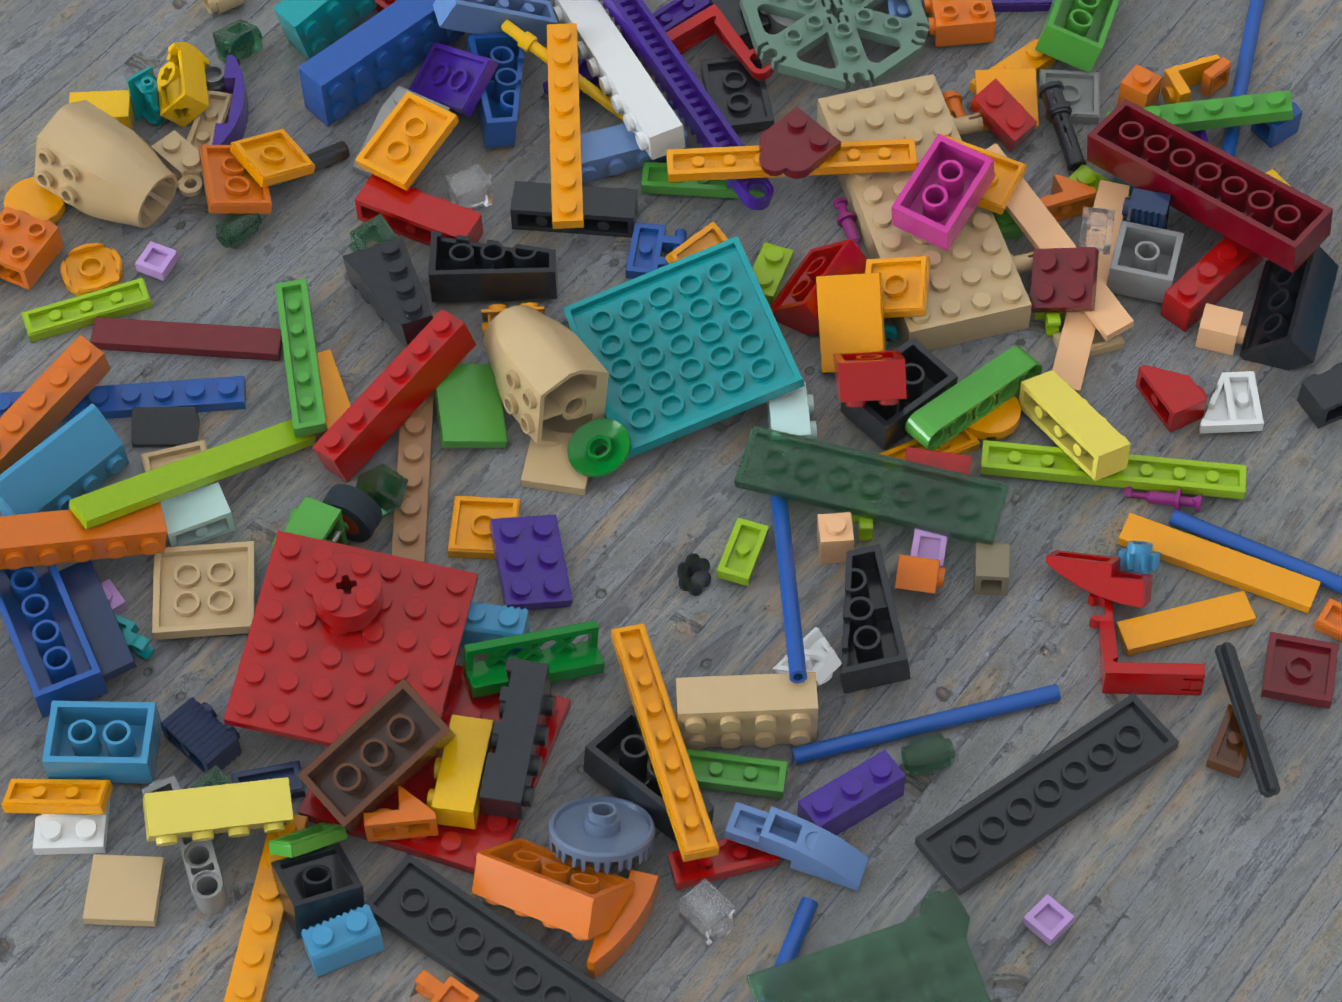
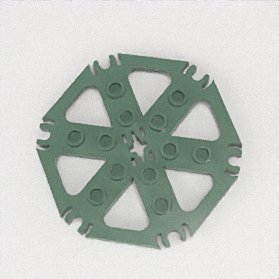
M740 0L739 3L756 55L761 52V60L773 57L771 68L777 69L778 73L844 91L845 86L849 90H853L855 80L861 81L864 88H868L869 81L871 80L874 87L919 56L924 49L930 26L920 0H906L912 14L908 18H901L872 10L884 0ZM831 9H832V12L835 13L836 16H839L838 22H837L836 17H834L833 14H830V10H831ZM757 10L797 21L777 34H768L763 29ZM860 38L900 49L881 62H872L867 58ZM826 40L836 67L825 68L803 62L799 57Z

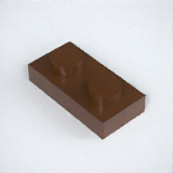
M1228 704L1206 767L1240 778L1248 755L1232 705ZM1257 714L1258 721L1260 724L1262 715Z

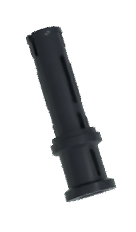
M1051 81L1040 86L1037 94L1044 102L1046 108L1045 118L1054 126L1068 171H1076L1082 164L1086 166V160L1083 157L1070 119L1072 108L1070 104L1066 103L1062 92L1064 90L1063 83L1061 81ZM1065 133H1067L1072 149H1070Z

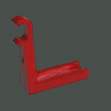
M715 4L666 32L680 54L685 53L716 34L722 44L738 59L754 79L766 80L774 72L771 65H766L762 69L756 68L752 62L758 60L760 54L756 55L755 49H748Z
M1093 593L1088 595L1087 604L1092 607L1101 606L1104 609L1103 616L1093 615L1089 622V627L1099 629L1102 693L1202 694L1205 679L1204 664L1117 662L1118 653L1112 601Z

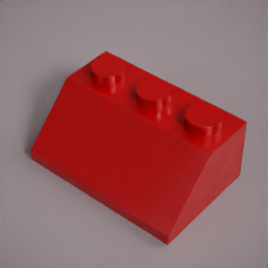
M852 239L810 249L770 305L777 322L807 336L819 333L816 277L865 274L867 258Z

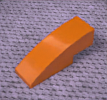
M631 869L628 879L635 882L633 892L609 931L594 938L587 960L588 976L590 978L596 979L611 967L639 935L658 897L659 876Z

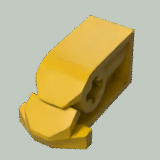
M174 42L168 47L169 53L166 60L169 62L160 68L157 77L160 116L182 127H186L209 107L205 67H208L210 62L195 46L187 42Z

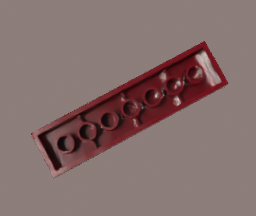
M1124 99L1087 135L1088 162L1136 188L1171 194V207L1292 273L1330 235L1332 208L1127 99Z

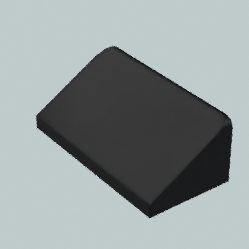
M134 407L132 409V447H174L198 441L200 419L197 408Z

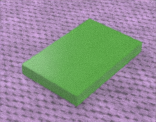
M458 364L434 390L441 447L506 448L507 435L502 402L491 365Z

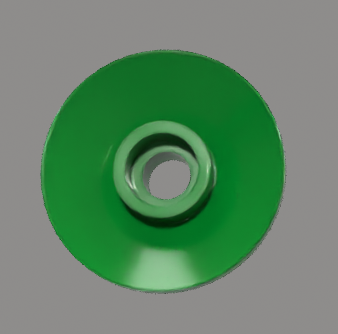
M608 418L591 420L578 428L571 437L567 450L569 462L578 473L587 477L596 478L609 475L619 469L628 458L631 449L630 435L626 428L616 420ZM606 450L605 453L599 455L600 452Z

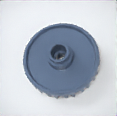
M590 796L575 799L556 810L549 821L550 851H556V858H562L563 864L572 857V867L581 866L582 872H585L587 862H594V871L596 873L602 869L605 874H608L610 862L617 864L619 871H622L623 868L630 870L632 868V859L638 864H641L642 861H647L648 852L652 853L655 845V823L649 813L639 805L617 797Z

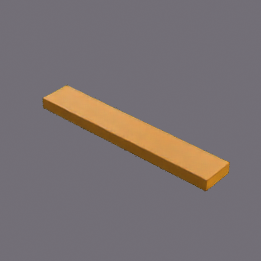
M1129 513L1118 538L1117 544L1126 548L1128 541L1153 543L1152 552H1160V560L1307 614H1309L1321 581L1133 513Z

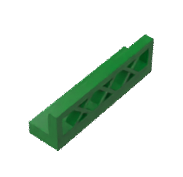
M596 620L464 645L463 675L472 697L500 693L502 686L509 687L507 672L505 671L507 657L549 664L550 683L604 673L605 662L597 647L599 626ZM588 634V641L572 642L577 636ZM553 640L556 642L550 648H539L545 642ZM512 648H523L518 654L507 655ZM490 654L484 661L473 662L474 655Z

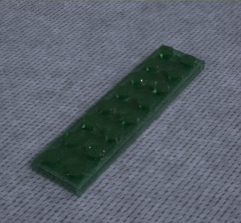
M754 425L752 426L734 480L735 487L835 511L851 512L852 515L993 546L1009 492V484Z

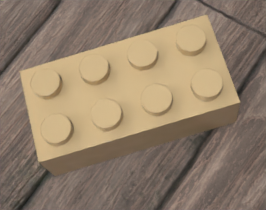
M807 672L806 681L798 684L790 680L789 673L676 678L677 723L687 749L702 750L708 747L735 749L739 746L755 745L761 748H768L779 744L801 746L817 742L818 696L816 672Z

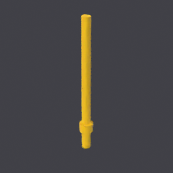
M505 20L501 30L518 42L517 45L525 52H532L548 64L547 49L537 42L538 38L529 31L524 32L510 20ZM579 74V89L623 121L621 112H615L610 96L604 95L602 90Z

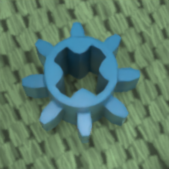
M1128 541L1127 549L1121 548L1118 554V558H1121L1120 567H1126L1125 572L1151 575V570L1157 571V568H1159L1160 552H1152L1153 543Z

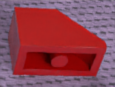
M1147 365L1139 367L1136 388L1169 432H1173L1203 418L1207 396L1203 388L1197 386L1190 376Z

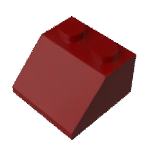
M898 350L833 354L838 398L840 402H846L847 407L865 406L866 401L879 400L880 405H894L899 403L898 399H907L905 359Z

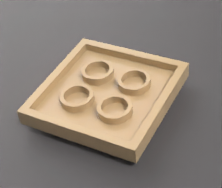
M254 541L165 547V552L154 554L152 635L154 640L249 633L256 609V546Z

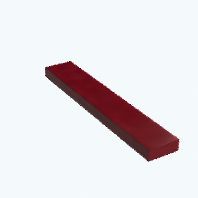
M96 317L90 343L101 350L279 361L283 344L281 329L102 317Z

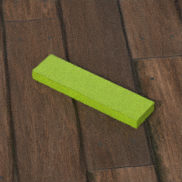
M139 278L21 312L31 343L93 325L96 317L117 318L152 308L153 306L143 278Z

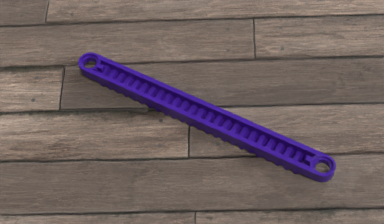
M602 0L604 9H609L610 18L614 17L615 25H620V32L626 34V41L632 43L633 51L637 50L638 58H643L644 67H649V74L655 76V83H660L662 93L666 92L667 100H672L673 109H678L679 117L684 118L685 126H690L691 135H696L697 143L702 144V148L745 146L644 1ZM768 178L726 179L727 187L733 188L746 207L752 210H764L770 205L774 188ZM754 189L760 190L765 196L758 198L750 194L749 191Z

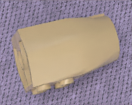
M87 100L64 105L55 113L37 136L34 181L60 197L65 203L90 216L141 228L150 227L166 212L180 182L176 176L163 164L151 147L137 133Z
M525 305L507 308L490 322L484 333L483 345L494 374L500 398L506 411L515 417L520 423L523 432L529 434L537 445L556 446L562 443L549 430L574 434L585 423L604 418L609 372L574 332L560 322Z

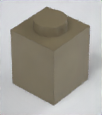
M997 541L976 542L973 594L1007 596L1010 578V544Z

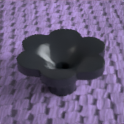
M691 553L684 562L679 564L677 574L679 587L682 591H688L691 595L698 596L702 593L703 587L709 586L711 582V575L708 572L710 563L706 558H700L698 554Z

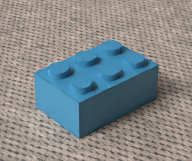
M52 701L42 758L48 779L110 780L111 783L151 784L155 778L162 728L160 724L162 721L156 702Z

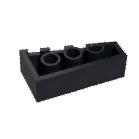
M431 231L429 259L432 302L557 299L558 272L556 250L516 244L513 248L505 247L500 244V241L487 240L486 244L472 242L469 236L457 235L456 239L443 237L442 232Z
M403 238L389 240L382 244L342 256L350 284L355 290L358 289L361 292L362 298L367 304L373 306L382 321L385 320L391 332L406 348L429 324L433 316Z
M880 544L847 551L845 604L843 607L844 624L841 646L842 664L840 665L843 692L845 694L909 680L911 677L908 658Z
M507 657L505 671L507 672L509 687H501L499 719H502V721H494L491 748L496 751L495 753L488 752L479 800L482 814L523 820L526 807L531 808L533 805L535 787L531 786L533 776L539 777L541 772L542 756L538 755L540 747H546L548 742L549 726H546L548 716H554L557 697L551 694L549 664Z
M631 706L585 746L583 771L617 798L631 801L646 810L652 817L655 827L677 844L634 707ZM700 790L712 825L714 806Z

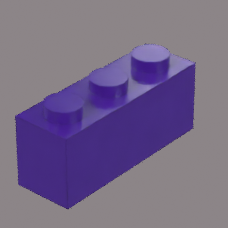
M883 750L799 800L797 816L837 836L904 795L906 775L888 752Z

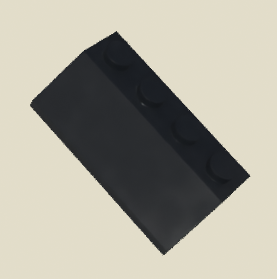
M1320 246L1294 273L1270 260H1266L1239 355L1243 360L1287 371L1314 363L1339 268L1335 261Z

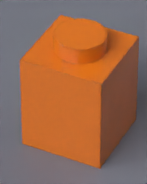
M1136 64L1120 84L1117 106L1124 99L1140 107L1154 106L1159 99L1162 76Z
M899 554L895 588L935 594L936 587L943 588L946 568L939 567L940 560Z

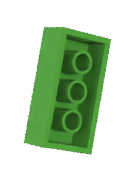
M1053 0L1035 50L1090 73L1103 49L1119 0Z

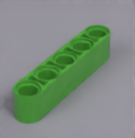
M1013 346L914 412L906 422L905 431L927 450L934 451L1019 394L1021 382L1040 375L1043 367L1022 348Z

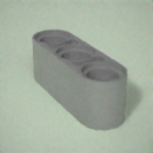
M192 837L178 838L189 884L198 910L208 915L222 911L227 904V893L212 840L193 842ZM200 859H207V861L203 864H194L196 861ZM209 889L216 890L211 895H202L205 891Z

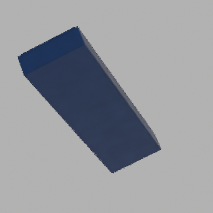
M92 561L78 562L58 571L105 681L137 667Z

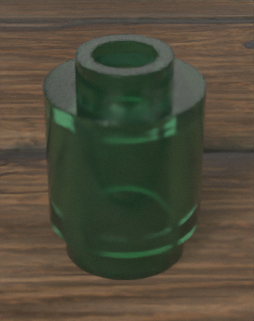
M229 214L216 225V237L224 247L237 249L259 231L262 219L259 214Z
M941 733L909 741L908 746L901 747V758L908 774L916 773L917 775H922L950 767L951 759L955 758V751L950 738L945 739Z

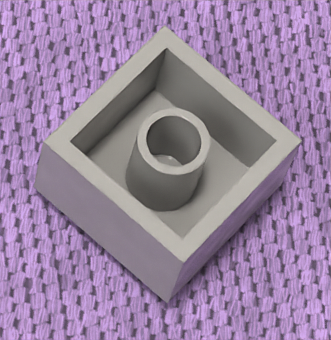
M1122 220L1109 270L1107 287L1115 294L1163 304L1165 291L1174 282L1184 233Z

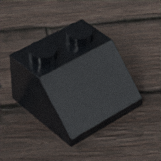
M339 842L293 858L287 857L271 862L272 872L285 916L297 939L302 938L301 932L303 929L308 930L310 926L315 927L317 923L322 925L323 920L328 922L330 917L335 919L337 915L342 916L344 912L349 914L351 909L356 911L357 907L363 908L364 906L363 885Z

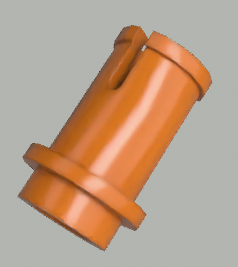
M949 90L942 94L951 116L954 118L967 116L961 104L963 98L955 90Z

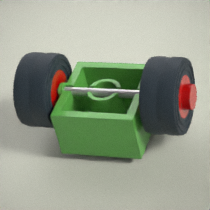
M337 484L329 490L322 502L305 496L300 506H296L292 510L289 523L283 532L348 545L347 539L354 542H365L371 538L381 522L382 510L373 498L360 489L350 485Z

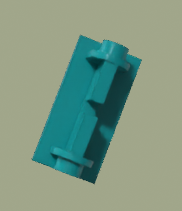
M150 65L128 78L126 83L135 120L138 122L145 118L151 125L159 126L162 124L164 117L160 116L158 86L153 67Z

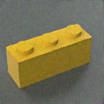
M452 715L449 728L455 733L456 737L444 747L442 758H436L434 766V778L437 779L435 789L430 788L427 796V806L436 813L437 824L476 829L480 810L479 794L488 752L493 751L491 748L493 720Z

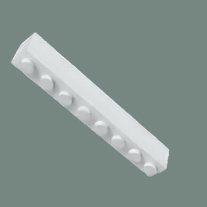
M554 0L555 7H553L558 24L577 23L578 56L580 59L585 58L587 61V67L591 76H597L603 94H609L615 112H621L623 115L624 124L629 132H634L640 150H646L650 158L654 160L666 155V150L685 148L683 124L598 0Z

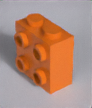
M922 0L924 12L929 14L927 18L930 25L928 35H933L935 47L994 42L996 18L991 0Z
M6 206L0 213V278L31 290L64 247L60 230L51 221H42L31 216L26 211L15 210Z

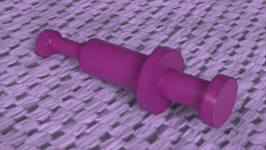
M846 197L838 198L833 203L834 208L838 209L840 216L836 219L837 225L843 227L847 239H852L861 250L859 246L861 238L855 225L857 216L854 212L848 211V199Z
M1126 487L1123 490V494L1127 498L1146 499L1148 503L1174 506V510H1180V506L1195 507L1196 511H1201L1203 495H1198L1197 497L1182 496V489H1177L1176 493L1154 490L1141 493L1132 491V487Z

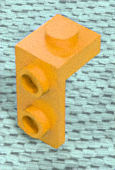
M1219 55L1202 57L1196 61L1165 69L1161 86L1165 103L1189 102L1191 96L1189 86L1202 82L1203 72L1221 59Z

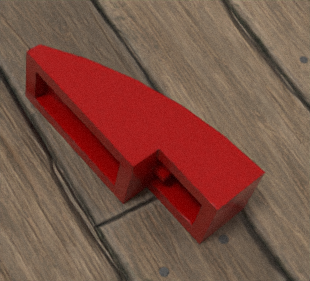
M1055 550L1046 556V563L1061 576L1099 597L1140 608L1151 602L1153 575L1120 571L1121 558Z

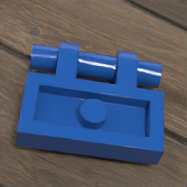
M635 222L626 266V278L634 279L668 265L666 257H662V251L668 250L671 252L687 241V231L677 229L675 235L670 236L666 235V225Z

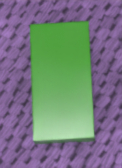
M322 822L272 839L268 842L269 852L273 855L293 858L347 839V832L342 825Z

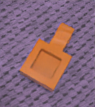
M422 970L414 980L417 984L415 990L422 996L431 999L430 1002H480L478 994L452 976L443 984L429 972Z

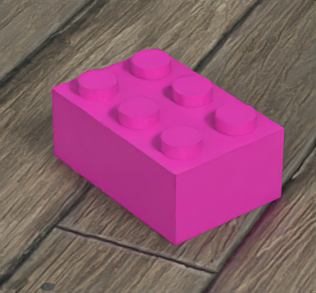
M938 133L891 207L893 226L945 251H949L994 179V159Z

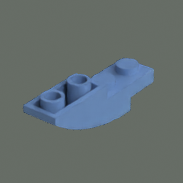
M736 802L724 832V838L790 860V868L856 891H858L869 858L857 848L831 832L772 806L768 813Z

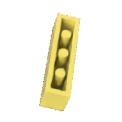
M1054 370L1021 382L1019 394L1021 410L1094 481L1127 469L1131 443Z
M288 777L145 793L142 799L147 842L156 841V846L174 845L178 843V838L192 837L193 842L208 841L214 839V834L228 832V837L230 838L250 835V830L264 828V833H277L285 831V825H290L294 819Z

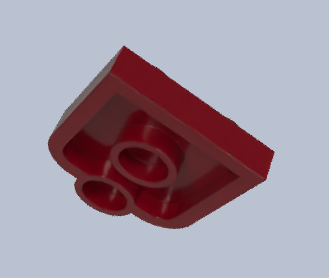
M795 107L761 134L759 139V164L763 171L770 176H779L784 173L790 178L801 179L808 176L841 150V141L800 108Z

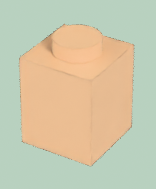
M1206 303L1195 347L1233 356L1236 343L1242 344L1247 328V326L1241 325L1244 312Z
M851 512L817 515L816 537L820 564L846 562V552L854 550Z

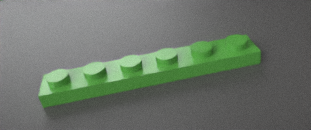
M1291 90L1142 107L1187 132L1293 120ZM1106 111L1107 116H1108L1112 111Z
M306 278L277 283L275 288L293 430L296 437L326 432L328 428L308 283Z

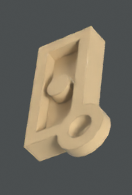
M175 130L151 146V149L163 164L181 178L178 187L182 195L193 197L202 192L203 175L199 150ZM189 183L196 184V186L193 188L186 187V185Z

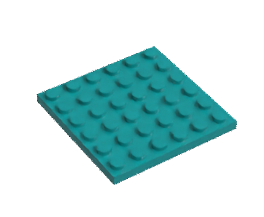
M738 236L563 307L571 331L578 336L609 372L605 415L608 419L621 423L628 431L631 439V449L627 459L805 386Z

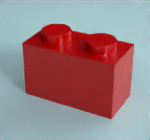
M996 78L973 97L970 110L974 114L977 112L981 114L980 117H982L983 124L1010 152L1033 134L1037 121Z

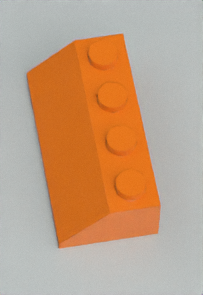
M517 838L477 852L472 893L485 898V901L489 904L503 905L513 909L516 915L533 917L542 921V924L548 928H560L572 933L571 935L575 939L587 941L609 931L633 892L635 882L611 872L605 874L602 869L596 873L594 866L587 863L585 872H582L581 866L572 867V857L563 864L562 858H556V851L551 852L549 848L523 838Z

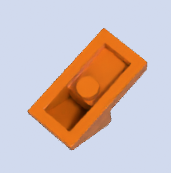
M1054 174L1051 194L1044 195L1039 199L1055 220L1060 222L1091 213L1097 191L1094 187Z
M398 786L399 810L381 808L370 813H364V827L368 842L439 835L436 813L401 786Z

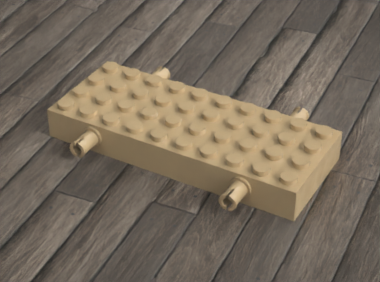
M934 74L819 98L817 105V123L841 142L914 138L917 166L938 133L962 141L960 135L982 132L984 127L979 112L957 118L951 116ZM914 171L837 174L844 194L848 199L851 212H854L857 216L856 224L870 259L929 256L931 266L926 316L893 318L903 344L914 337L930 351L1029 328L1032 304L1019 274L1032 271L1034 252L1013 256L1007 248L992 211L976 206L949 251H945L893 226L891 207Z

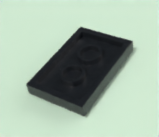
M735 56L700 60L704 88L736 133L768 129L774 125V117L765 80L754 79ZM759 56V59L754 60L752 63L756 66V68L762 69L761 59Z

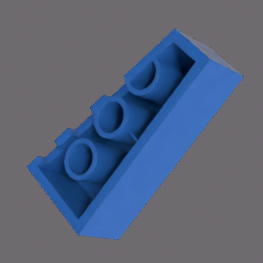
M505 32L472 34L467 37V52L490 58L498 63L476 105L485 148L515 146L524 50L517 45L518 42Z

